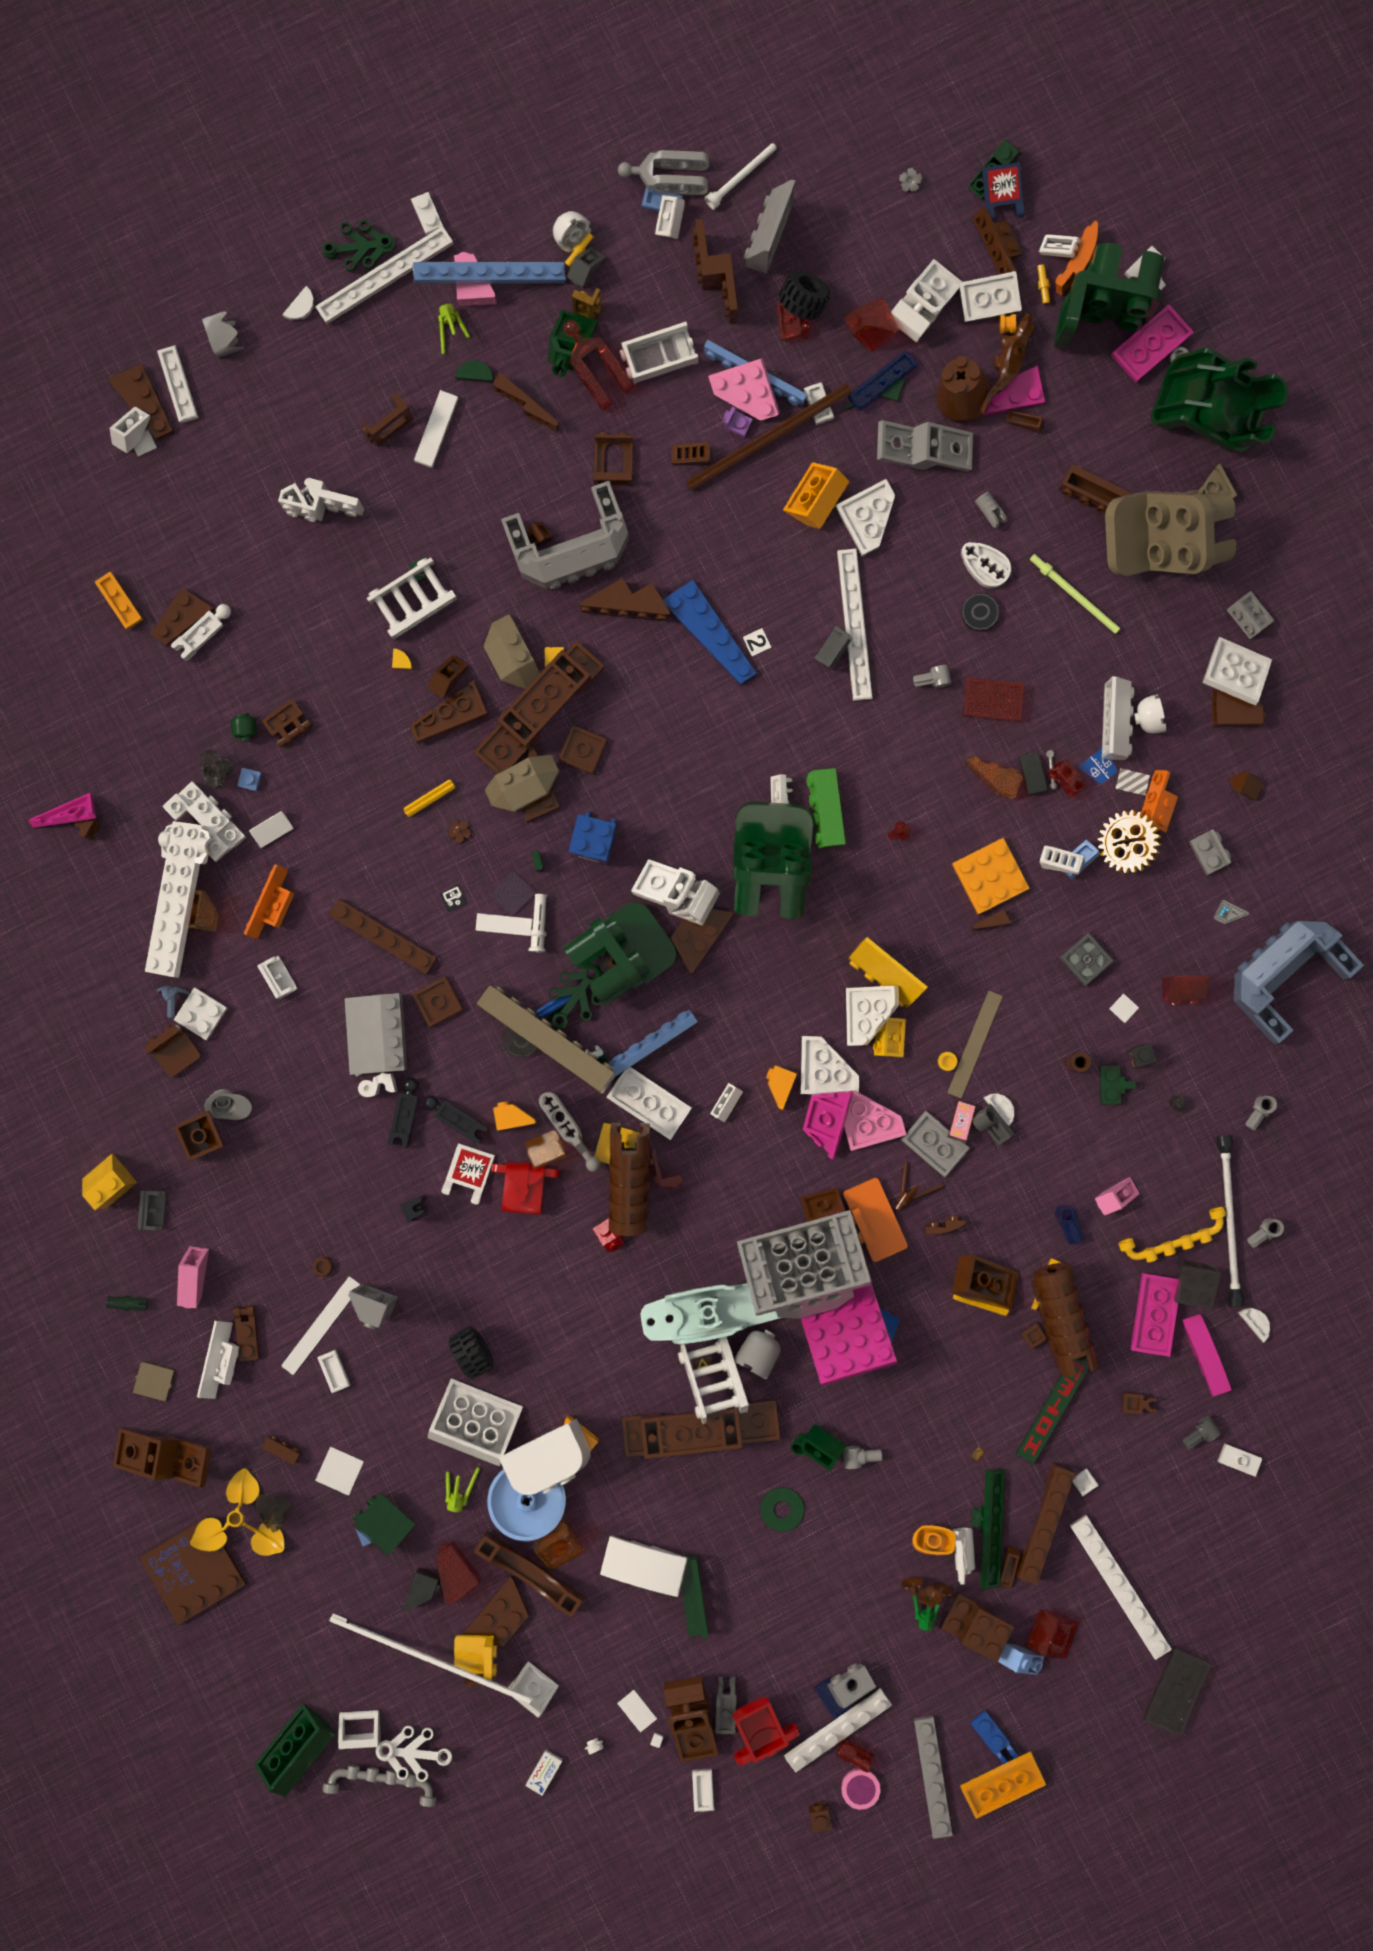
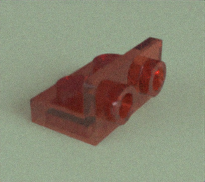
M781 302L776 303L781 340L785 342L799 337L808 339V332L810 331L808 321L787 311Z

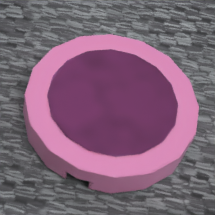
M853 1769L845 1775L842 1781V1796L845 1802L852 1808L858 1810L868 1809L879 1799L881 1792L880 1783L876 1775L868 1769Z

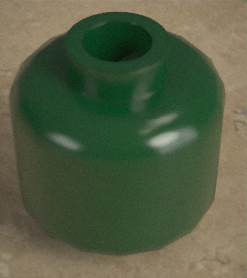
M249 713L234 715V719L230 721L232 736L240 738V742L252 741L251 737L257 734L255 718L250 716Z

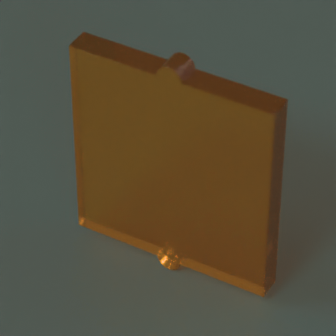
M556 1129L525 1142L529 1153L527 1156L531 1158L535 1169L566 1156L562 1146L563 1141L559 1139Z

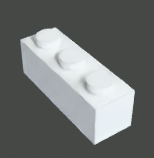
M728 1083L710 1114L725 1123L743 1091Z

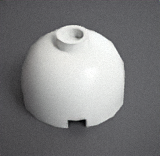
M568 211L560 215L553 226V236L556 243L566 252L574 251L575 245L579 244L588 232L591 233L589 228L590 222L580 213Z
M1156 694L1144 698L1138 705L1137 713H1134L1136 725L1140 724L1145 732L1151 734L1166 732V724H1163L1165 717L1159 695Z

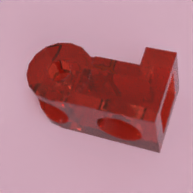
M1068 759L1057 762L1047 772L1051 778H1055L1060 786H1062L1064 792L1070 797H1075L1085 787V782Z

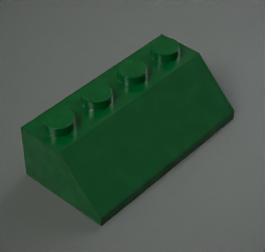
M304 1703L254 1764L269 1792L284 1797L289 1794L335 1736L328 1722Z

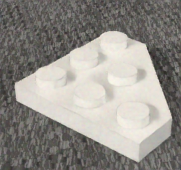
M887 479L836 505V509L861 556L878 549L895 497Z
M899 986L846 988L847 1046L868 1045L899 1006Z
M802 1036L800 1094L850 1090L859 1092L858 1074L851 1069L822 1037Z

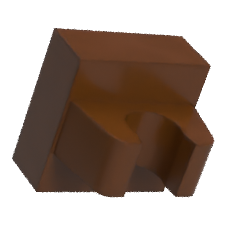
M534 522L529 526L530 530L527 536H535L536 540L533 542L535 546L548 542L553 538L543 522Z
M93 819L76 821L74 824L81 828L78 834L91 841L101 826L100 823Z

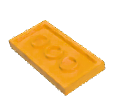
M1030 1751L960 1785L977 1819L1045 1786L1046 1783Z

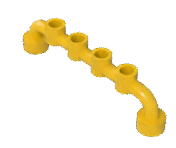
M1217 1207L1209 1211L1211 1219H1216L1215 1225L1211 1228H1204L1191 1235H1184L1179 1239L1164 1242L1159 1246L1146 1248L1139 1253L1133 1251L1135 1247L1133 1238L1125 1239L1118 1242L1120 1251H1125L1127 1256L1133 1260L1146 1259V1262H1153L1158 1259L1157 1254L1164 1252L1165 1256L1176 1253L1175 1248L1182 1246L1183 1250L1194 1247V1241L1200 1240L1201 1243L1212 1241L1211 1236L1218 1233L1223 1227V1217L1226 1216L1224 1207Z

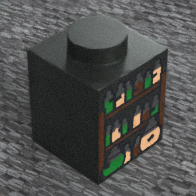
M1151 1043L1127 1049L1133 1068H1139L1157 1061Z

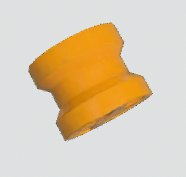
M1016 314L1008 317L1000 315V334H1005L1006 332L1016 333Z

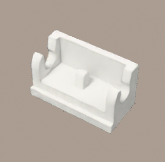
M274 956L257 965L276 999H282L298 989L280 956Z

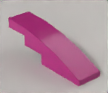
M1201 1314L1182 1319L1193 1354L1197 1358L1211 1396L1214 1397L1231 1391L1221 1360Z

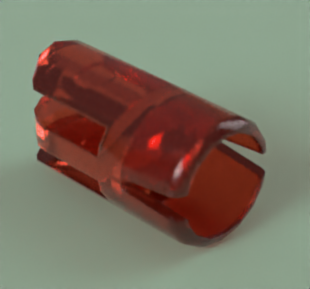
M846 1738L843 1739L838 1746L837 1751L839 1753L836 1752V1756L866 1773L869 1772L874 1754Z

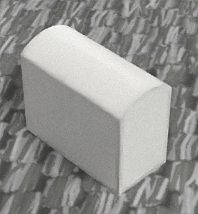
M655 1732L651 1745L660 1748L663 1735Z

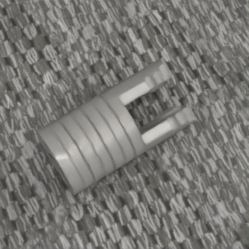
M989 491L975 500V503L993 528L998 527L1000 522L1007 521L1006 515Z

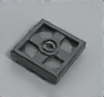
M1089 932L1059 957L1084 987L1114 962Z

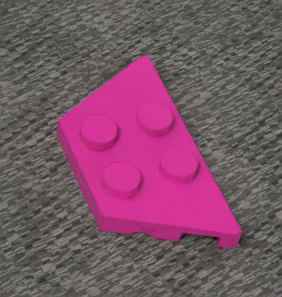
M853 1091L814 1093L811 1096L803 1131L812 1137L819 1147L822 1146L829 1153L828 1157L832 1160L837 1154Z

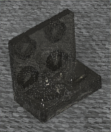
M1179 1258L1177 1267L1180 1270V1276L1174 1301L1212 1309L1221 1272L1217 1266Z

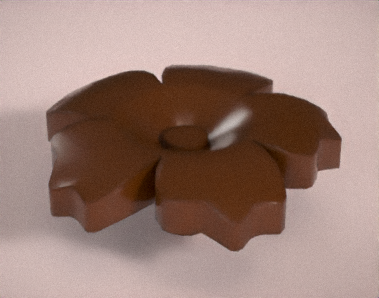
M456 820L452 821L450 826L452 830L447 831L448 836L452 839L455 838L456 843H461L464 841V837L469 838L471 835L470 830L467 829L469 824L466 821H460V823Z

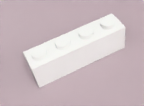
M1112 676L1105 683L1102 759L1125 760L1132 752L1129 736H1132L1133 727L1130 725V717L1133 716L1131 699L1134 696V687H1131V681Z

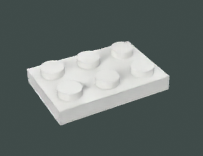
M1016 271L959 283L965 322L1022 310Z

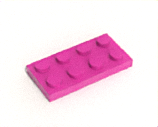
M1168 304L1140 330L1112 352L1111 356L1132 380L1137 383L1173 350L1186 341L1194 331Z
M1146 1273L1141 1274L1130 1350L1170 1357L1181 1279Z

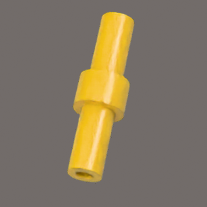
M588 232L581 242L577 243L573 248L574 251L565 262L569 267H571L574 258L585 251V248L594 236Z
M1045 265L1037 266L1039 275L1038 288L1041 290L1043 305L1050 303L1048 290L1050 283L1046 276Z

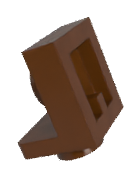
M817 1802L809 1806L813 1833L832 1830L828 1803Z

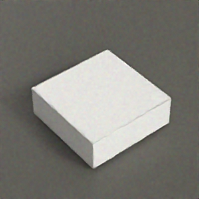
M1087 1468L1074 1476L1072 1481L1082 1496L1099 1486Z

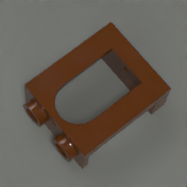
M397 392L391 396L395 409L370 428L363 419L360 420L363 425L361 429L365 433V437L371 444L374 442L378 447L413 420L409 407ZM402 416L401 420H399L396 424H394L391 428H389L386 432L379 436V434L383 430H385L387 427H389L392 423H394L397 419H399Z
M607 432L594 435V485L609 481L610 485L632 486L633 436L623 432L618 433V435H610ZM610 444H618L623 449V473L604 472V453L606 447Z

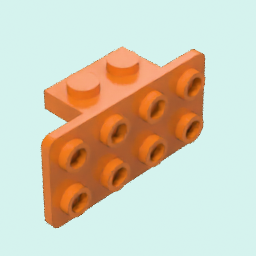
M872 1178L843 1192V1196L851 1211L854 1225H857L859 1233H857L861 1244L865 1243L874 1262L880 1261L908 1247L879 1179Z

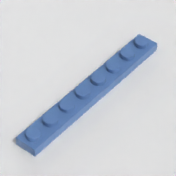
M413 262L414 284L565 283L566 280L564 262Z

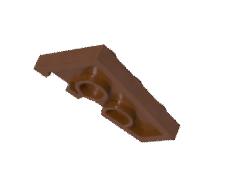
M181 588L150 635L168 646L199 621L208 611L212 612L215 609L184 588Z

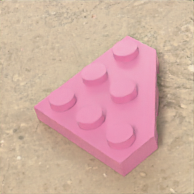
M763 358L708 376L714 395L753 417L764 420L780 414Z
M850 1090L853 1091V1096L844 1129L851 1151L906 1135L901 1115L855 1090Z

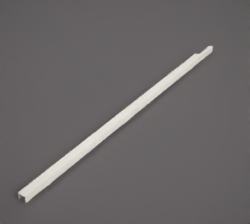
M332 1614L330 1622L526 1703L530 1704L532 1702V1697L350 1622L348 1624L346 1623L347 1619Z

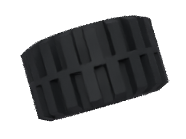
M794 270L788 274L778 297L782 306L793 315L801 319L816 320L820 317L828 303L831 292L825 282L816 275L804 270Z
M469 1325L449 1337V1346L453 1357L462 1372L469 1379L474 1380L494 1368L492 1355L482 1336L474 1327Z

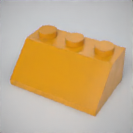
M812 462L783 511L807 526L820 529L850 481L837 468Z

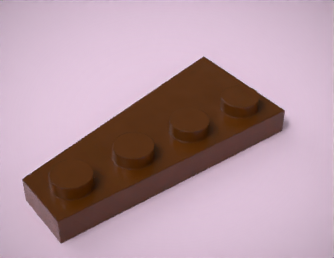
M142 363L108 378V381L131 409L137 407L150 415L146 428L156 440L174 433Z

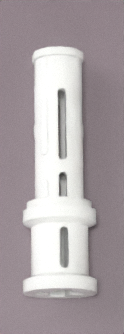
M535 894L533 930L530 932L531 947L529 952H546L544 940L547 933L544 931L547 895Z

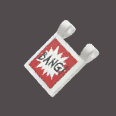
M458 1143L442 1188V1193L449 1195L453 1183L474 1189L471 1203L478 1205L495 1155Z

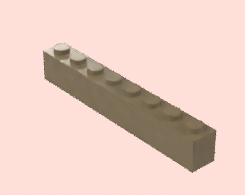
M490 985L477 1002L479 1007L602 1094L605 1092L616 1076L612 1072L614 1070L613 1067L606 1062L603 1065L599 1063L596 1055L590 1051L588 1053L582 1051V1045L575 1040L572 1043L568 1041L565 1033L559 1029L557 1031L551 1029V1023L545 1019L541 1021L535 1017L536 1013L528 1007L524 1010L520 1007L521 1002L514 997H511V999L505 996L506 992L500 987L496 986V988H493Z

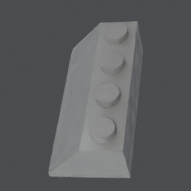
M361 1284L349 1292L350 1300L359 1320L364 1322V1326L371 1329L379 1328L391 1318L398 1299L397 1296L365 1284Z

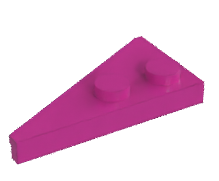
M88 793L29 819V822L34 828L96 818L94 798L91 793Z

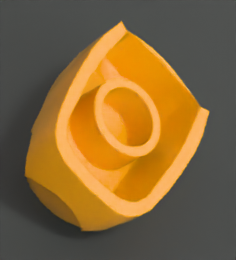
M926 1525L921 1526L913 1534L912 1543L914 1548L923 1554L950 1555L955 1550L956 1536L950 1529Z

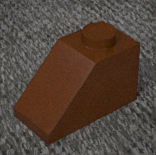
M452 655L434 671L427 688L441 698H444L452 691L468 665Z

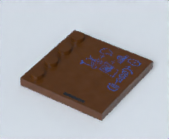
M208 1516L139 1557L177 1625H180L247 1583L225 1545L215 1551H202L190 1545L196 1527L201 1521L209 1518Z

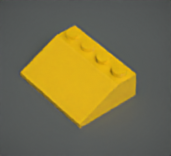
M868 937L848 957L850 960L849 964L857 971L861 969L865 973L864 977L873 983L875 981L880 986H899L900 1007H909L927 989L924 983Z

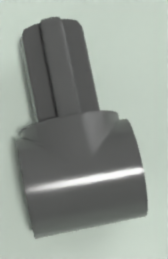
M1205 1416L1195 1424L1196 1430L1182 1441L1186 1448L1191 1449L1202 1440L1205 1442L1213 1441L1221 1434V1431L1210 1416Z

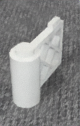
M972 1528L953 1529L956 1536L954 1550L955 1565L960 1584H964L966 1575L971 1574L972 1570H975Z

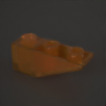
M975 756L965 760V764L995 794L1011 799L1016 797L1023 776L1018 773V770L1013 768L1006 770L1000 768L1001 765L994 762L987 764L982 762L981 758Z

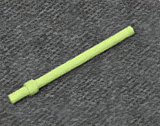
M1035 554L1029 559L1041 569L1040 572L1042 574L1048 575L1113 633L1116 634L1119 631L1120 627L1058 575L1048 562H1043Z

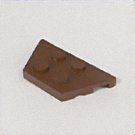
M711 909L703 926L683 919L671 940L690 974L694 973L734 913Z
M512 1575L462 1635L494 1636V1644L504 1647L529 1616Z

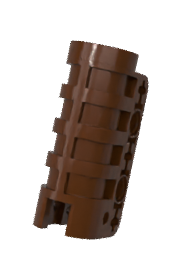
M611 1122L609 1230L616 1235L637 1236L647 1231L650 1123H640V1134L637 1135L635 1148H625V1142H622L621 1122Z
M1065 1262L1054 1263L1037 1269L1033 1272L1034 1279L1031 1280L1036 1301L1039 1302V1312L1056 1368L1063 1376H1077L1072 1359L1083 1357L1088 1363L1090 1370L1094 1371L1099 1367V1361L1094 1343L1089 1336L1090 1329L1084 1318L1083 1306L1079 1301L1078 1288L1074 1284L1071 1264Z

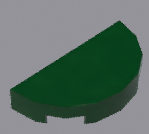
M476 360L467 361L462 364L455 375L456 380L493 383L489 367L483 362Z

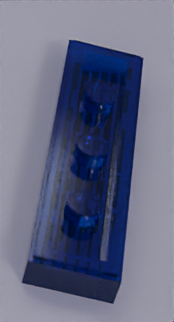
M905 350L848 395V399L860 412L915 369L918 363Z

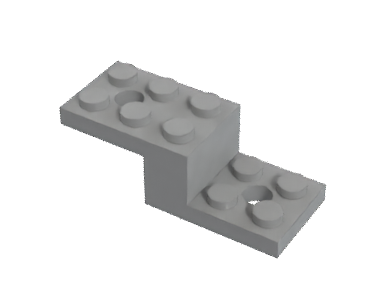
M885 420L878 422L877 460L925 470L935 465L966 472L972 470V432L931 422H926L916 427ZM894 439L898 443L897 448L893 444ZM953 444L957 448V453L953 450Z

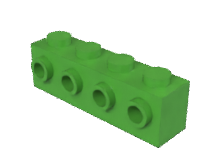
M836 768L813 770L808 773L807 786L810 787L809 803L813 809L812 819L816 832L814 834V841L818 849L842 846L846 843Z

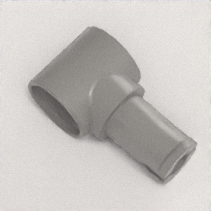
M848 1446L843 1451L844 1468L857 1469L867 1462L882 1461V1452L880 1449L864 1451L859 1446Z

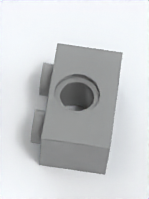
M860 1663L852 1664L847 1668V1672L834 1676L831 1679V1683L827 1685L837 1704L843 1709L876 1688L867 1669ZM853 1679L854 1686L851 1689H848L847 1683L849 1680Z

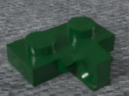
M1099 1066L1100 1104H1121V1094H1125V1089H1136V1081H1125V1076H1120V1066Z

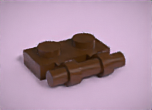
M290 699L261 720L273 737L279 733L281 734L282 738L277 741L280 747L286 744L289 745L293 742L292 739L299 734L303 735L307 732L306 729L312 726L308 719L303 723L298 720L304 716V713L293 699ZM294 723L296 728L287 733L285 729Z

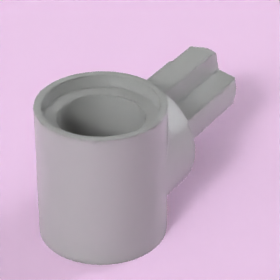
M948 665L935 666L931 668L930 673L914 676V686L919 687L932 684L933 687L940 688L951 685Z
M1259 1096L1256 1098L1253 1106L1254 1112L1245 1125L1255 1130L1264 1116L1268 1117L1270 1113L1275 1111L1277 1107L1276 1100L1271 1096ZM1265 1099L1269 1102V1107L1266 1110L1262 1107V1102Z
M1267 1218L1259 1226L1260 1230L1247 1238V1242L1252 1248H1255L1267 1238L1271 1240L1274 1237L1280 1236L1284 1231V1225L1277 1219ZM1274 1222L1276 1230L1271 1233L1269 1225Z

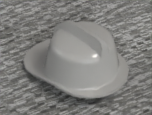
M218 1089L206 1100L204 1110L205 1112L210 1111L212 1118L241 1120L250 1114L252 1106L246 1097L233 1094L228 1089Z

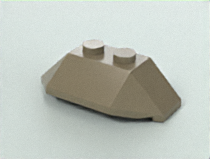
M508 614L493 622L483 647L501 681L526 689L540 672L511 616Z
M552 755L530 757L495 775L486 787L485 792L493 807L516 812L548 795L560 771Z

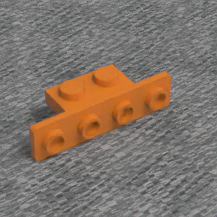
M1155 770L1141 811L1143 817L1147 815L1150 817L1149 821H1155L1153 828H1159L1158 831L1167 832L1178 796L1165 790L1170 776V772L1166 770ZM1137 826L1134 831L1136 836L1141 832L1140 826ZM1144 837V838L1138 839V840H1133V839H1132V842L1145 841L1146 838Z
M277 864L273 866L246 926L245 935L258 939L265 923L280 928L295 894L281 888L288 873L287 869Z

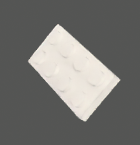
M631 1067L624 1070L607 1096L608 1099L644 1123H650V1127L670 1140L691 1110L690 1106Z

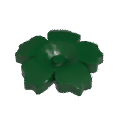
M984 1505L978 1507L977 1510L973 1508L970 1511V1517L973 1518L970 1521L972 1527L978 1528L980 1525L982 1530Z

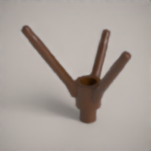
M904 1162L900 1196L894 1207L901 1211L904 1206L944 1187V1184L934 1186L913 1196L920 1186L916 1185L910 1192L905 1190L908 1162Z

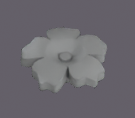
M908 168L907 173L904 172L899 178L903 182L901 184L902 190L907 192L910 188V191H917L922 176L920 173L916 174V170L913 168Z

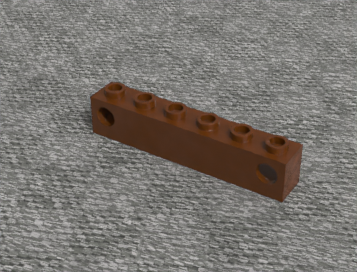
M1073 464L1068 469L1059 487V490L1065 496H1073L1079 499L1080 503L1087 506L1091 505L1103 514L1106 513V509L1113 499L1133 494ZM1074 480L1077 484V487L1068 483L1067 481Z

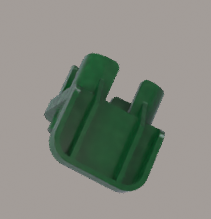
M1113 243L1097 245L1093 260H1089L1088 268L1085 271L1083 270L1076 274L1071 284L1070 293L1065 297L1061 305L1053 347L1067 349L1077 329L1080 314H1082V320L1089 323H1102L1105 318L1119 321L1118 326L1121 329L1127 331L1140 330L1142 324L1148 323L1160 304L1162 292L1159 289L1165 261L1164 257L1156 252L1145 251L1142 255L1138 277L1133 276L1128 280L1117 277L1122 247Z
M1203 348L1180 354L1171 362L1157 396L1151 420L1155 425L1165 430L1186 426L1228 452H1241L1249 449L1252 445L1267 443L1273 438L1276 431L1275 426L1259 427L1265 410L1280 408L1285 405L1288 397V387L1285 380L1276 374L1255 377L1249 373L1248 370L1256 369L1258 364L1251 358L1230 361L1212 349Z
M750 801L738 809L736 814L732 877L735 879V912L749 916L757 915L759 911L761 884L780 886V916L782 918L795 919L804 916L806 886L811 883L812 874L810 851L813 830L812 815L806 807L798 804Z
M636 902L626 904L603 921L598 917L589 924L591 928L562 947L579 969L584 968L607 951L617 965L590 984V988L604 1007L631 988L638 991L668 970L676 959L675 947L648 908Z

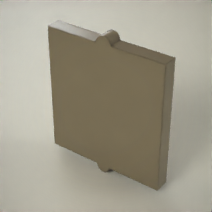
M142 1361L138 1375L135 1376L136 1383L133 1393L166 1401L169 1389L172 1387L171 1382L175 1370Z

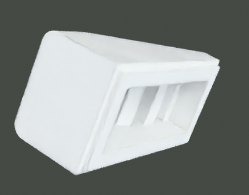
M1044 846L1040 864L1044 869L1079 874L1084 856L1055 847ZM1065 858L1068 859L1066 865L1063 864ZM1072 860H1076L1074 867H1071Z

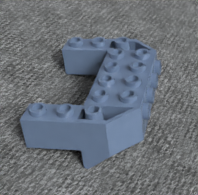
M1296 921L1285 923L1279 929L1281 932L1277 936L1273 935L1265 942L1267 945L1263 949L1258 948L1252 953L1251 956L1253 958L1249 962L1244 961L1237 967L1239 971L1235 973L1234 1002L1273 1044L1282 1042L1293 1029L1269 1004L1274 999L1271 994L1315 953H1319L1342 979L1351 978L1364 966L1340 940L1342 934L1326 922Z

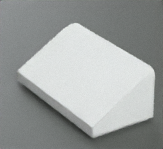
M662 195L656 235L678 239L685 200Z
M280 811L250 829L249 832L260 848H263L294 828L285 813Z

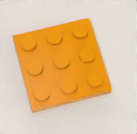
M1004 838L952 863L977 915L1030 889Z

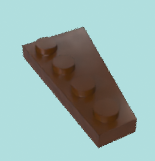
M474 680L468 683V686L455 692L454 696L447 701L444 700L438 704L437 708L427 712L411 723L410 728L417 744L488 716Z

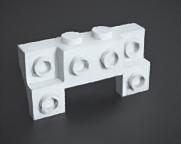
M191 781L179 794L176 793L162 807L176 821L189 812L202 826H207V830L212 833V841L207 845L208 855L217 862L226 853L238 846L246 836L230 820L232 816L225 809L221 811L217 807L218 801L211 795L208 797Z

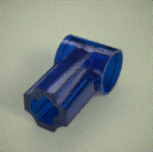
M1067 1205L1058 1206L1055 1210V1217L1059 1220L1068 1244L1080 1242L1084 1239V1236L1077 1221L1075 1210ZM1068 1209L1069 1216L1063 1219L1062 1212Z

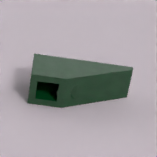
M1004 139L983 167L1015 163L1022 152L1010 141ZM982 168L967 186L980 199L984 197Z

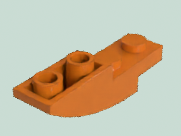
M1094 221L1091 226L1086 227L1080 239V244H1077L1078 249L1074 251L1075 257L1069 261L1065 272L1059 274L1055 281L1056 293L1061 296L1070 287L1076 274L1080 271H1085L1088 268L1089 260H1093L1098 242L1097 221Z

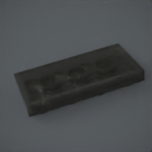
M1174 1646L1144 1714V1721L1181 1737L1212 1664Z

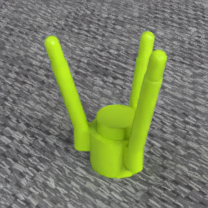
M444 304L439 308L440 315L438 319L440 322L442 354H445L444 322L449 324L452 335H456L453 323L457 320L467 338L470 337L458 311H455L452 304Z
M479 1467L476 1468L463 1498V1495L458 1493L460 1476L456 1477L454 1493H451L450 1473L446 1472L445 1502L447 1503V1510L461 1512L463 1506L467 1505V1499L480 1471Z

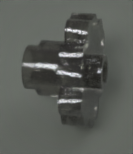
M206 750L201 753L199 764L201 774L204 775V782L209 788H221L225 784L224 778L233 772L231 759L221 757L217 751Z
M267 1493L256 1497L257 1502L255 1506L257 1513L261 1516V1520L266 1528L271 1529L272 1532L282 1529L283 1516L290 1510V1504L286 1497L282 1496L273 1499Z

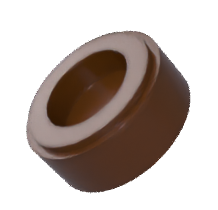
M327 1257L317 1258L312 1265L313 1272L321 1277L328 1275L333 1268L332 1261Z

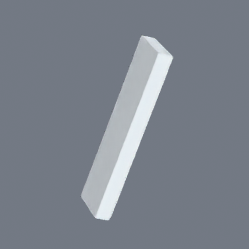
M174 345L158 350L157 352L180 424L197 419L198 414L177 347Z
M440 390L414 462L433 468L458 402V396Z

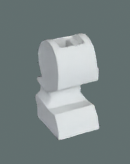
M381 1073L373 1077V1081L364 1080L358 1086L359 1093L365 1097L377 1096L382 1083L385 1084L387 1091L398 1092L393 1073Z

